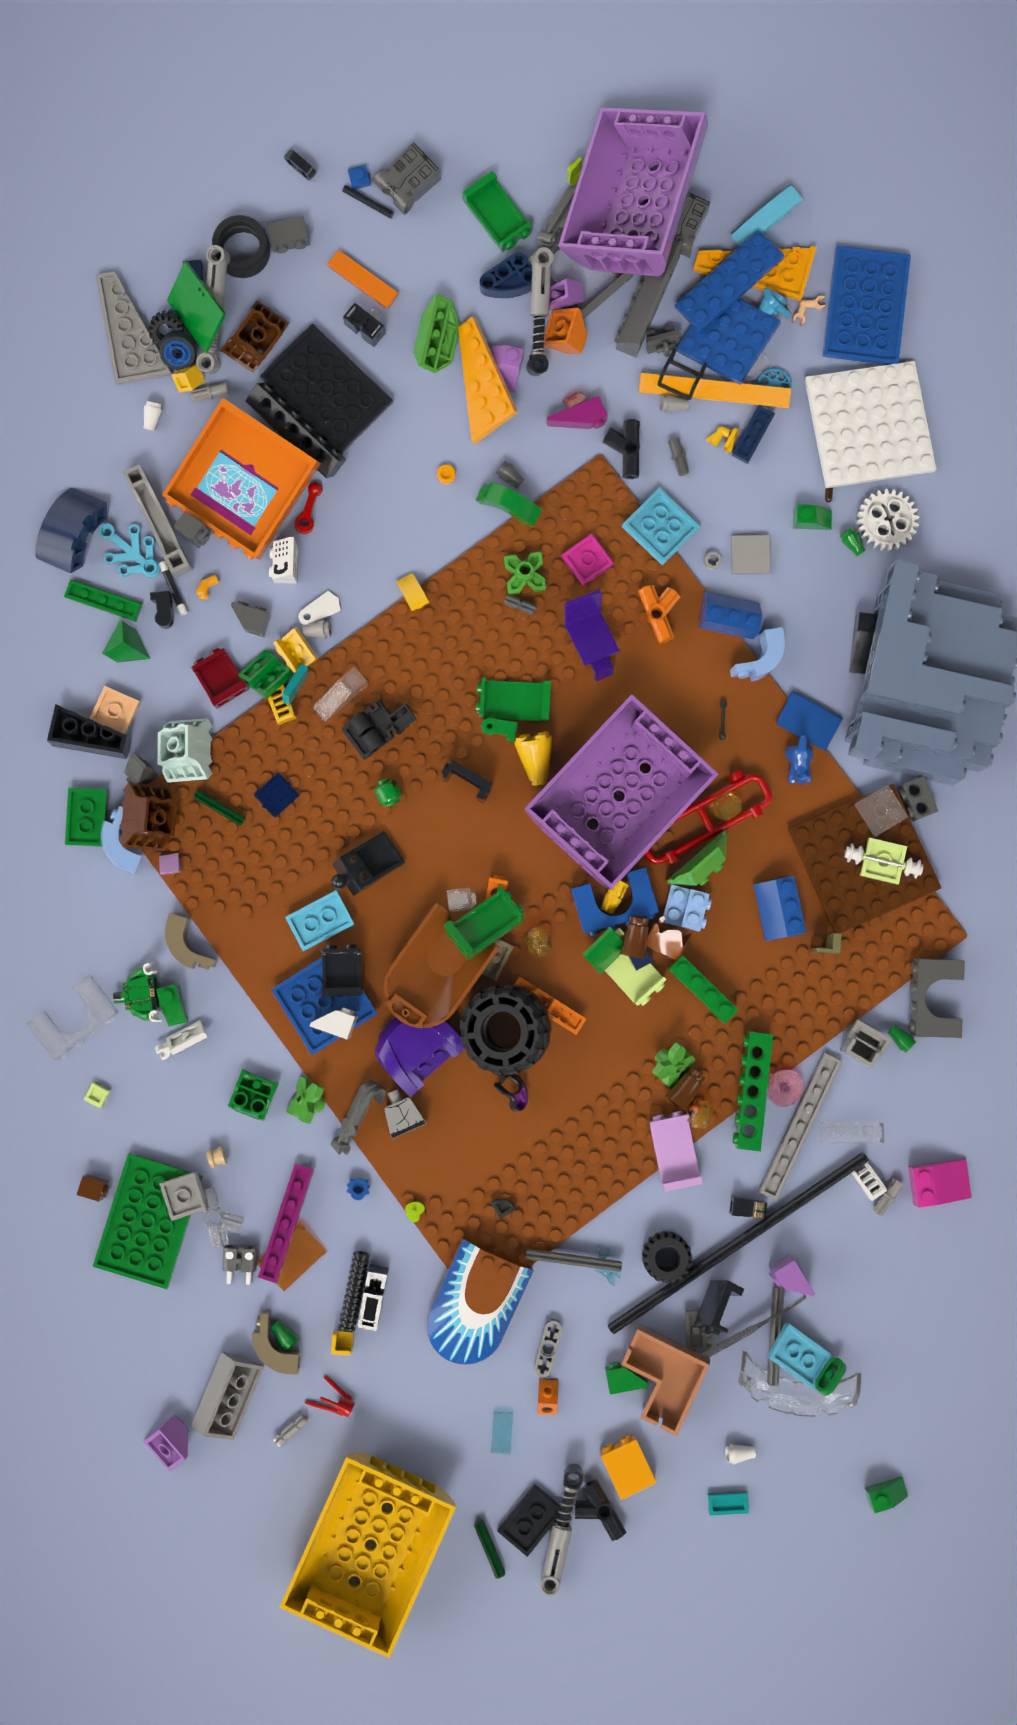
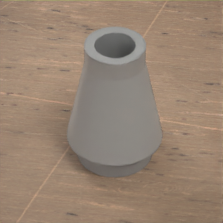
M669 394L661 396L660 411L670 413L688 410L689 402L687 399Z
M322 620L303 626L304 637L327 639V637L332 635L330 621Z

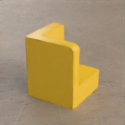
M191 364L190 367L177 370L172 374L178 392L192 391L205 382L203 373L198 369L197 364Z
M334 1330L331 1354L351 1355L354 1331Z

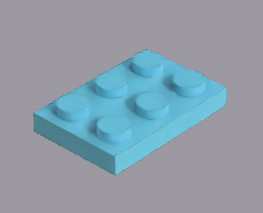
M337 890L285 917L303 952L355 925Z
M785 1323L766 1357L814 1390L816 1379L833 1355L792 1325Z

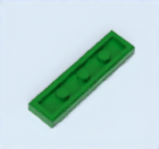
M71 579L64 595L66 599L133 622H137L143 606L139 602Z

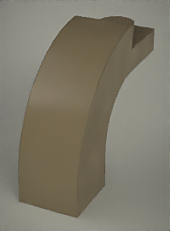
M169 913L165 926V938L174 958L191 969H195L197 962L199 963L198 967L209 970L210 967H216L218 960L197 954L189 947L186 935L191 919Z
M263 1310L261 1316H257V1328H260V1330L252 1332V1342L256 1354L270 1369L283 1374L297 1375L300 1370V1351L283 1350L275 1345L270 1335L271 1310Z

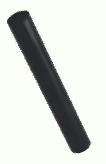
M347 185L343 187L342 192L392 219L394 212Z

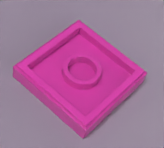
M592 533L561 555L583 587L614 565V562Z

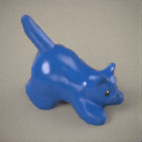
M802 734L798 745H789L785 750V757L790 761V771L788 774V782L790 784H793L795 781L798 784L810 783L812 781L810 762L813 758V748L810 745H806V736Z

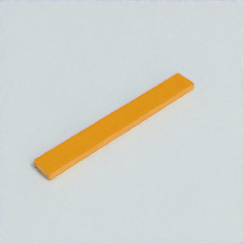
M641 373L640 393L678 396L657 385L660 375ZM664 375L661 384L689 396L696 378ZM700 379L692 398L789 408L791 389L743 383L739 385L734 382Z

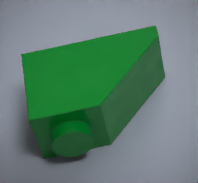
M797 504L794 509L793 529L831 530L832 510L818 505Z
M175 984L156 989L160 1007L168 1026L188 1022L180 985Z
M613 1362L608 1364L609 1367H605L610 1395L649 1388L648 1382L644 1377L622 1366L620 1362Z
M902 1476L864 1488L869 1505L875 1514L894 1508L908 1497Z

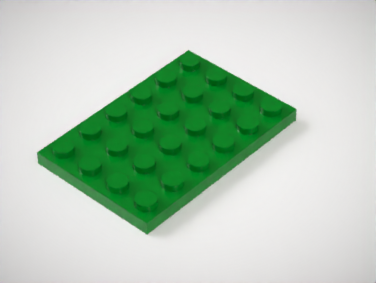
M128 1153L92 1267L168 1289L191 1215L171 1221L159 1183L192 1172ZM198 1174L200 1181H202L203 1175Z

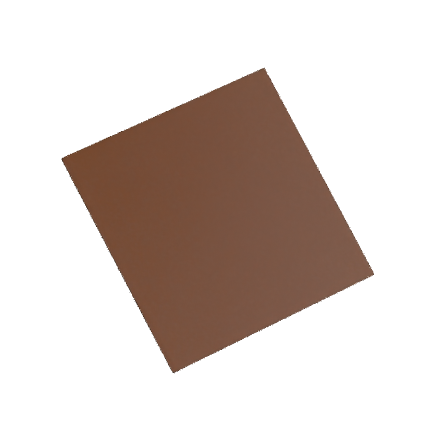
M603 455L596 456L533 502L542 509L534 526L521 524L513 517L420 586L429 603L420 609L412 611L405 597H403L309 666L308 677L291 702L296 719L278 725L268 698L264 699L212 737L210 755L213 762L209 765L212 775L208 779L167 782L164 775L161 774L147 784L169 787L173 794L172 800L177 802L174 836L169 837V843L163 851L141 849L159 875V856L179 853L181 872L160 875L308 1079L312 1083L324 1087L322 1097L340 1123H342L344 1118H347V1113L355 1096L365 1082L373 1080L384 1088L386 1095L383 1103L379 1104L374 1098L372 1099L361 1125L357 1126L358 1134L351 1138L404 1210L406 1205L411 1202H421L425 1206L424 1212L420 1214V1219L414 1222V1224L447 1269L462 1237L492 1254L515 1264L530 1267L537 1260L526 1259V1250L528 1248L552 1251L659 1170L649 1121L653 1120V1116L664 1115V1117H670L673 1112L682 1111L664 1097L671 1088L652 1073V1070L657 1065L655 1061L656 1054L661 1049L670 1050L675 1042H678L696 1059L690 1068L695 1069L706 1078L690 1103L698 1107L697 1112L692 1113V1116L688 1118L694 1144L739 1110L740 1105H737V1095L741 1093L742 1087L739 1085V1076L743 1074L744 1066H741L742 1054L745 1055L746 1047H743L744 1035H747L748 1031L773 1034L768 1080L769 1087L852 1025L857 1019L861 1018L913 979L911 963L914 962V958L939 959L967 938L966 932L938 895L932 892L840 933L842 934L840 954L811 953L813 948H826L827 935L833 934L834 931L788 830L855 801L862 796L830 753L807 741L806 745H810L813 748V758L810 762L812 781L810 783L805 782L804 784H798L796 781L793 784L788 782L790 761L785 757V750L789 745H798L800 737L775 724L788 698L769 673L765 677L752 682L750 676L739 679L738 676L731 677L730 669L735 664L754 662L758 660L741 637L699 628L703 596L706 590L677 552L662 566L621 527L641 505ZM592 533L614 562V565L583 587L561 555ZM530 553H542L543 565L536 573L545 578L546 590L534 592L526 584L520 594L512 595L521 599V601L524 600L535 604L536 611L534 615L504 604V600L508 595L507 582L514 576V574L505 569V556L516 555L521 561H526ZM648 585H654L658 597L662 595L667 587L675 590L680 596L678 602L666 615L674 634V639L663 644L658 643L638 594V590ZM600 589L602 593L601 614L620 652L609 656L614 667L613 675L595 681L591 665L584 666L564 626V604ZM658 611L651 612L653 617H661ZM482 678H486L489 681L527 683L551 681L549 722L506 720L518 723L516 738L523 734H530V737L538 735L537 733L549 731V735L552 736L549 777L546 784L532 785V781L527 776L515 744L508 743L507 737L498 735L488 737L483 733L481 724L485 719H481L480 713H476L477 702L481 701V694H477L478 683H482ZM290 681L284 684L285 688L287 687ZM281 689L275 691L271 696L282 693ZM631 694L718 773L717 777L691 805L731 784L728 776L742 769L745 776L751 773L762 776L772 793L770 805L762 810L764 814L755 819L750 816L726 829L728 833L726 860L722 863L724 867L720 871L710 873L708 875L710 879L702 886L700 884L697 886L675 885L710 894L709 898L712 899L710 909L705 910L704 917L707 918L704 929L701 928L700 932L680 927L682 936L692 933L680 956L683 955L738 1009L726 1024L721 1023L688 988L681 984L667 970L676 960L646 946L653 960L650 964L662 977L666 978V981L663 982L665 986L658 993L654 991L649 995L651 999L644 1006L641 1004L636 1006L605 971L600 975L582 954L607 928L600 929V934L590 937L588 933L583 934L571 889L590 884L599 910L609 916H619L624 914L631 906L632 893L630 886L627 888L621 903L613 914L603 911L601 907L608 888L596 881L533 822L525 811L526 806ZM280 697V698H277V699H275V700H273V701H274V703H276V702H279V701H281V700H283V699H282V697ZM378 700L382 701L391 714L402 705L407 704L417 720L406 727L401 734L392 732L395 736L392 740L366 760H363L341 729L348 724L352 717L365 711L368 706L376 708L373 702ZM721 701L727 702V707L725 708V740L719 739V734L721 733V708L719 704ZM284 703L282 705L277 706L276 708L278 710L280 708L287 706V704ZM286 710L284 712L279 713V716L285 715L290 712L289 710ZM453 760L493 783V789L484 804L476 799L480 789L455 774H452L447 783L443 781V773L441 772L446 763L450 764ZM642 763L640 765L642 773L650 772L649 764ZM280 777L295 793V796L280 810L276 811L277 805L272 807L274 802L269 800L272 795L265 794L268 791L266 788ZM388 778L389 781L395 780L402 793V797L399 799L400 802L387 808L385 805L379 804L374 792L375 787L379 786L377 782ZM751 781L704 806V809L712 824L716 827L762 802L764 794L756 781ZM200 790L240 813L246 818L244 823L240 826L193 798L194 793ZM695 811L674 822L651 846L652 854L656 857L662 856L706 832L707 829L698 812ZM385 831L405 863L356 896L352 895L347 886L343 889H335L331 884L332 877L338 874L333 867L334 862L342 855ZM719 834L678 855L679 860L671 864L668 861L662 864H653L643 855L628 871L632 872L642 868L647 870L659 911L655 914L656 918L649 919L648 932L652 924L654 925L663 916L671 886L665 881ZM625 874V876L620 881L629 885L627 876ZM494 875L505 877V881H508L507 890L512 895L513 902L520 904L524 910V922L499 938L514 947L497 981L481 974L456 1011L446 1021L461 1036L460 1020L463 1017L465 1007L473 997L492 986L500 984L513 985L518 976L585 1017L586 1021L578 1034L575 1035L549 1018L552 1031L548 1048L536 1064L516 1074L523 1080L528 1092V1103L524 1110L512 1111L509 1107L510 1098L500 1093L494 1087V1083L499 1082L504 1075H496L482 1070L473 1060H470L466 1054V1049H464L455 1058L450 1056L423 1080L425 1085L411 1096L427 1123L392 1139L384 1109L392 1104L388 1093L398 1089L402 1099L409 1096L383 1068L374 1054L379 1042V1035L395 1018L389 1010L384 996L386 974L436 902L460 919L485 901L489 877L493 878ZM795 876L806 933L765 941L753 885ZM497 888L491 891V896L497 893ZM337 890L355 925L303 952L285 917ZM625 923L618 924V928L626 934L627 926ZM666 924L668 930L678 927ZM546 942V945L549 944L551 947L548 952L542 954H532L528 951L529 946V949L531 951L533 949L535 952L540 947L539 943ZM326 945H337L338 949H345V945H357V948L362 949V988L378 1014L353 1029L350 1039L341 1037L314 1055H311L271 989L322 958L321 949H326ZM541 947L539 951L541 952L542 949L544 951L545 947ZM498 1012L490 1018L488 1031L496 1045L502 1048H511L519 1042L521 1027L518 1020L512 1014ZM756 1046L752 1049V1055L755 1058L759 1057L761 1049ZM757 1066L750 1068V1075L752 1077L759 1074ZM689 1069L683 1070L680 1073V1078L683 1076L684 1073H687ZM509 1078L502 1084L511 1093H516L519 1090L518 1085ZM754 1085L748 1088V1095L754 1096L757 1093V1088ZM506 1199L511 1201L517 1209L500 1219L490 1201Z

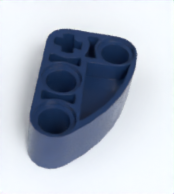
M516 252L480 277L481 293L487 297L503 299L529 293L532 281H526L525 278L532 277V264L528 261L527 256L524 253ZM501 272H506L508 275L502 277L499 274ZM486 282L493 284L491 287L484 286Z

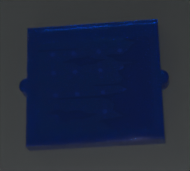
M279 772L254 794L261 802L262 807L266 808L274 818L300 796L292 788L291 783L287 782Z

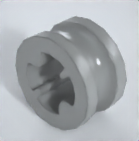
M710 552L704 558V565L709 570L717 569L722 562V558L717 552ZM711 556H714L713 559L717 558L715 566H712V563H708Z

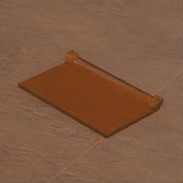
M301 1222L296 1225L279 1281L276 1283L283 1291L290 1287L327 1252L305 1229ZM264 1256L257 1262V1264L260 1267L262 1265Z

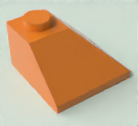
M581 309L552 310L546 327V334H544V340L546 341L544 342V347L566 354H582L587 333Z

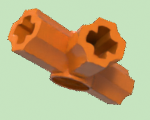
M648 585L638 590L647 614V620L653 628L658 643L663 644L674 639V634L666 615L680 599L678 593L667 587L662 595L658 597L654 585ZM658 611L661 617L655 618L651 612Z

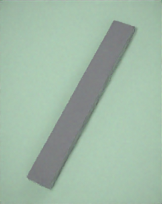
M823 1053L758 1191L759 1193L777 1201L842 1060L828 1053Z

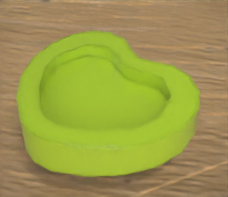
M411 1202L405 1207L406 1216L411 1222H417L420 1219V1214L425 1210V1206L421 1202Z

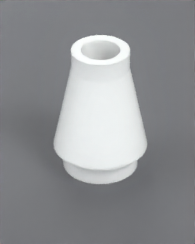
M146 401V406L144 405V429L155 431L156 424L162 413L161 404Z
M730 1444V1446L725 1448L726 1460L733 1465L756 1456L754 1446Z

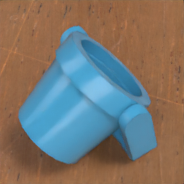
M769 288L764 290V297L758 309L773 317L780 313L787 318L791 314L786 304L787 300Z

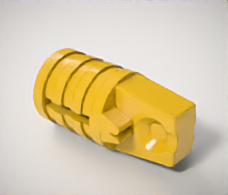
M619 881L611 890L608 889L601 909L609 914H613L621 903L629 885Z

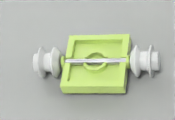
M868 838L865 852L862 846H859L857 849L854 848L853 844L850 847L847 846L844 858H847V862L853 859L858 864L863 860L860 876L898 885L902 870H904L905 876L911 873L915 879L918 875L921 876L923 871L921 860L915 863L912 858H909L904 862L907 846Z

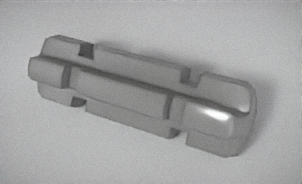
M301 1414L295 1419V1422L292 1421L281 1431V1434L278 1433L273 1438L275 1444L281 1447L286 1443V1439L289 1440L300 1431V1427L306 1426L308 1424L306 1417Z

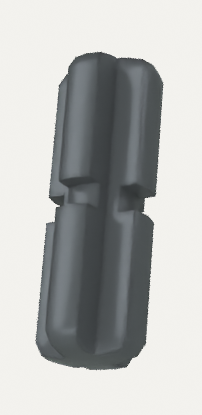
M508 594L504 600L505 605L515 609L519 608L520 611L534 615L536 611L535 604L524 600L521 601V599Z

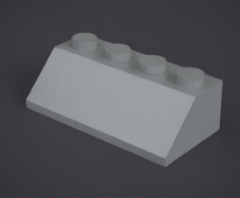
M221 1352L191 1426L203 1436L234 1440L264 1366L237 1354Z

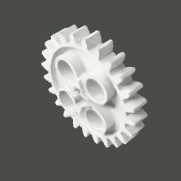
M885 489L882 494L878 490L876 496L871 494L869 496L870 500L865 499L863 501L865 505L860 506L859 509L862 512H858L857 516L862 519H859L856 524L862 526L858 531H864L861 538H869L867 544L874 542L873 548L880 545V551H882L887 546L888 551H891L894 546L898 550L900 544L904 547L907 544L906 540L910 542L912 540L911 535L916 534L917 531L913 528H917L919 524L914 521H917L919 516L914 514L918 509L911 508L914 502H907L909 496L904 499L902 498L903 492L896 495V491L893 489L891 494H889L888 489ZM890 505H895L898 511L893 512L890 509ZM872 511L879 512L880 517H874ZM884 519H891V522L889 523V521H885ZM896 523H902L904 529H898ZM878 528L884 529L886 535H880Z

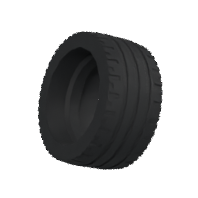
M234 215L224 219L216 227L212 237V245H218L224 248L226 241L236 233H249L259 240V249L253 257L240 262L230 260L227 265V274L236 278H249L259 274L266 267L270 258V243L264 228L258 221L245 215ZM221 252L216 254L215 258L217 261L221 258Z

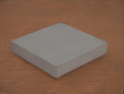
M769 535L731 536L732 575L771 573Z
M197 1171L159 1183L171 1221L209 1209Z

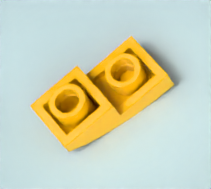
M413 573L396 581L412 611L420 609L429 603Z

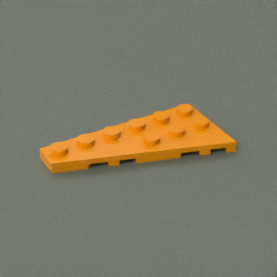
M810 246V248L793 247L792 249L778 248L784 254V259L752 288L761 291L769 288L782 297L801 301L817 246ZM737 249L733 251H698L693 271L709 275Z
M470 317L458 327L471 441L477 444L516 415L518 411L477 319Z

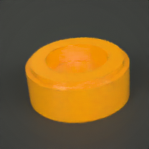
M444 464L438 468L437 478L439 482L448 485L455 480L456 472L451 465Z

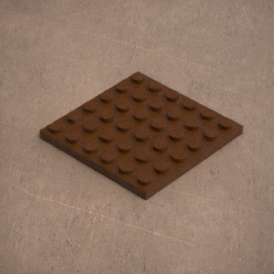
M894 783L788 830L835 934L845 932L942 888ZM868 838L907 846L904 862L909 858H912L915 863L921 860L923 871L921 876L918 875L915 879L911 873L905 876L904 870H902L898 885L860 876L863 860L858 864L853 859L847 862V858H844L846 847H850L853 844L854 848L858 849L859 846H862L865 852Z

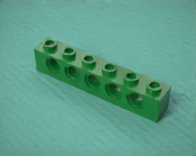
M748 1031L747 1035H744L743 1047H746L745 1055L742 1054L741 1066H744L743 1074L739 1076V1085L742 1087L741 1093L737 1095V1105L740 1106L739 1113L735 1114L737 1132L733 1133L732 1143L735 1144L737 1149L761 1152L773 1034ZM758 1046L761 1049V1054L755 1058L752 1055V1049ZM753 1066H757L759 1069V1074L755 1077L750 1075V1068ZM754 1085L757 1088V1093L754 1096H749L747 1090L750 1086ZM748 1105H753L755 1112L748 1116L745 1109ZM750 1124L753 1127V1131L751 1134L745 1135L743 1128L745 1125Z

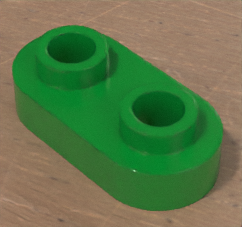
M831 1358L816 1379L815 1388L821 1395L827 1396L833 1393L844 1376L846 1364L840 1358Z

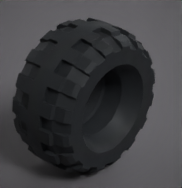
M511 984L492 986L474 996L465 1007L463 1017L460 1020V1039L470 1060H473L482 1070L496 1075L517 1074L536 1064L549 1046L552 1031L548 1016L549 1012L546 1006L539 1000L540 998L524 987ZM498 1012L512 1014L520 1024V1040L511 1048L499 1047L492 1041L489 1035L488 1025L490 1018Z

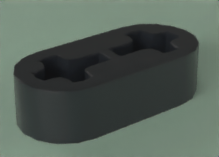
M290 149L284 155L286 162L307 180L310 181L316 175L315 169L294 150Z

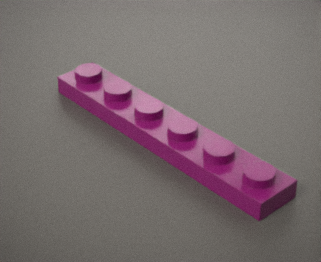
M299 1164L294 1165L258 1278L278 1283L314 1169Z

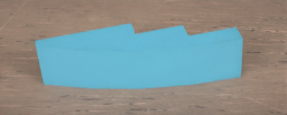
M792 185L747 220L731 237L741 246L758 230L764 235L772 226H776L803 201V198Z

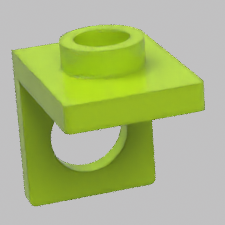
M581 157L572 162L567 169V182L571 185H577L578 183L577 181L582 170L583 159Z

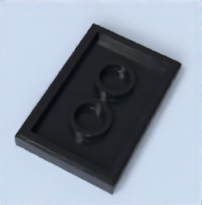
M534 1483L500 1525L497 1532L528 1557L557 1521L561 1505Z

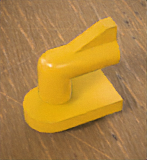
M720 426L715 433L706 439V442L718 446L722 437H727L728 440L724 445L725 452L732 453L739 429L735 427L731 432L730 429Z

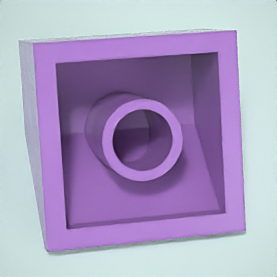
M789 1255L769 1267L771 1270L769 1275L778 1287L782 1286L787 1291L804 1295H815L795 1260Z

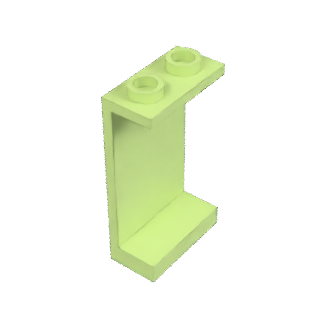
M618 928L615 933L624 941L625 933ZM621 954L605 970L636 1006L639 1004L644 1006L651 999L649 996L654 991L658 993L665 986L663 982L666 981V978L662 977L651 964L635 971L629 957Z

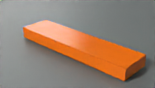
M340 250L334 254L327 264L331 270L387 310L399 296L397 291Z

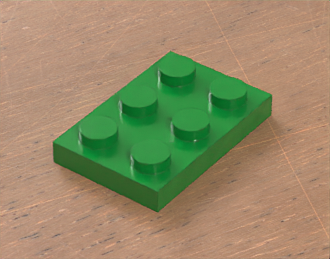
M68 788L65 845L102 847L101 828L103 821H106L107 789Z

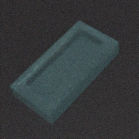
M493 1412L491 1453H511L513 1413Z

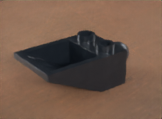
M385 831L342 855L334 862L333 867L338 874L332 877L331 884L338 890L347 886L352 895L356 896L403 865L405 861Z

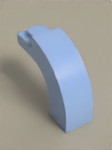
M783 628L764 630L759 635L762 648L760 659L754 662L735 664L730 669L731 677L738 676L739 679L750 676L752 682L770 673L780 662L784 653L785 637Z
M118 806L117 809H113L109 819L112 822L103 821L101 843L106 856L115 866L135 874L142 856L126 850L118 840L119 826L123 814V807Z

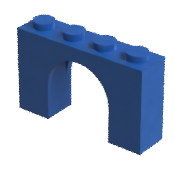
M646 868L626 874L632 893V903L630 908L619 916H609L599 910L590 884L571 889L583 934L588 933L590 937L600 934V929H608L610 927L614 930L621 923H625L627 926L630 916H639L647 919L655 918V914L659 911Z

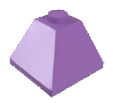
M508 345L489 347L508 390L515 393L524 358V349Z
M175 1414L144 1441L169 1471L188 1457V1429L182 1419L178 1418Z

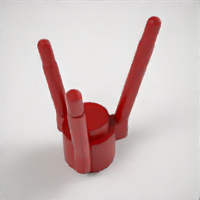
M325 1375L324 1379L344 1399L339 1398L336 1403L327 1398L320 1397L321 1401L335 1408L308 1400L305 1401V1404L348 1417L355 1405L351 1401L352 1396L346 1394Z

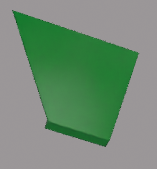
M120 620L102 654L117 663L150 659L136 629Z

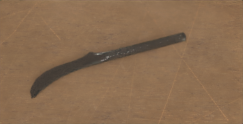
M803 1295L778 1313L743 1329L718 1343L713 1349L700 1354L710 1358L753 1334L760 1327L795 1307L807 1297Z

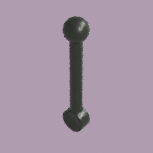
M721 701L719 704L721 708V733L719 734V739L725 740V708L727 707V702Z

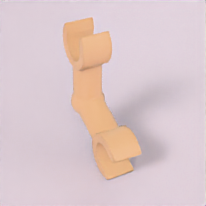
M818 296L815 300H801L798 311L792 319V324L796 318L802 320L800 326L804 324L806 308L815 307L817 310H823L826 305H819L818 301L824 300L825 297Z

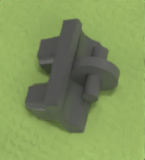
M673 325L663 328V333L659 335L654 329L647 331L646 350L648 354L663 352L664 356L668 357L670 356L669 350H673L680 343L679 329L675 330Z

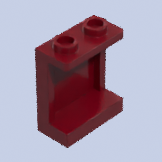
M224 648L213 650L210 652V656L205 659L200 658L196 660L191 667L216 709L249 690L246 683L238 676L239 672Z

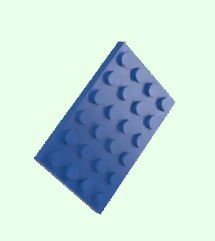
M836 246L823 357L883 365L899 364L911 260L910 254Z

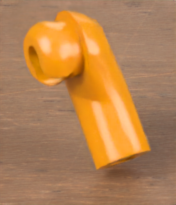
M214 574L200 581L196 589V595L199 596V599L205 600L209 597L207 592L209 587L219 583L217 576Z

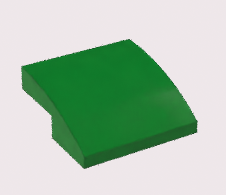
M264 650L238 676L259 695L267 699L293 675V672L290 668L280 663L276 656Z
M609 927L582 955L601 975L621 955L619 952L623 941Z

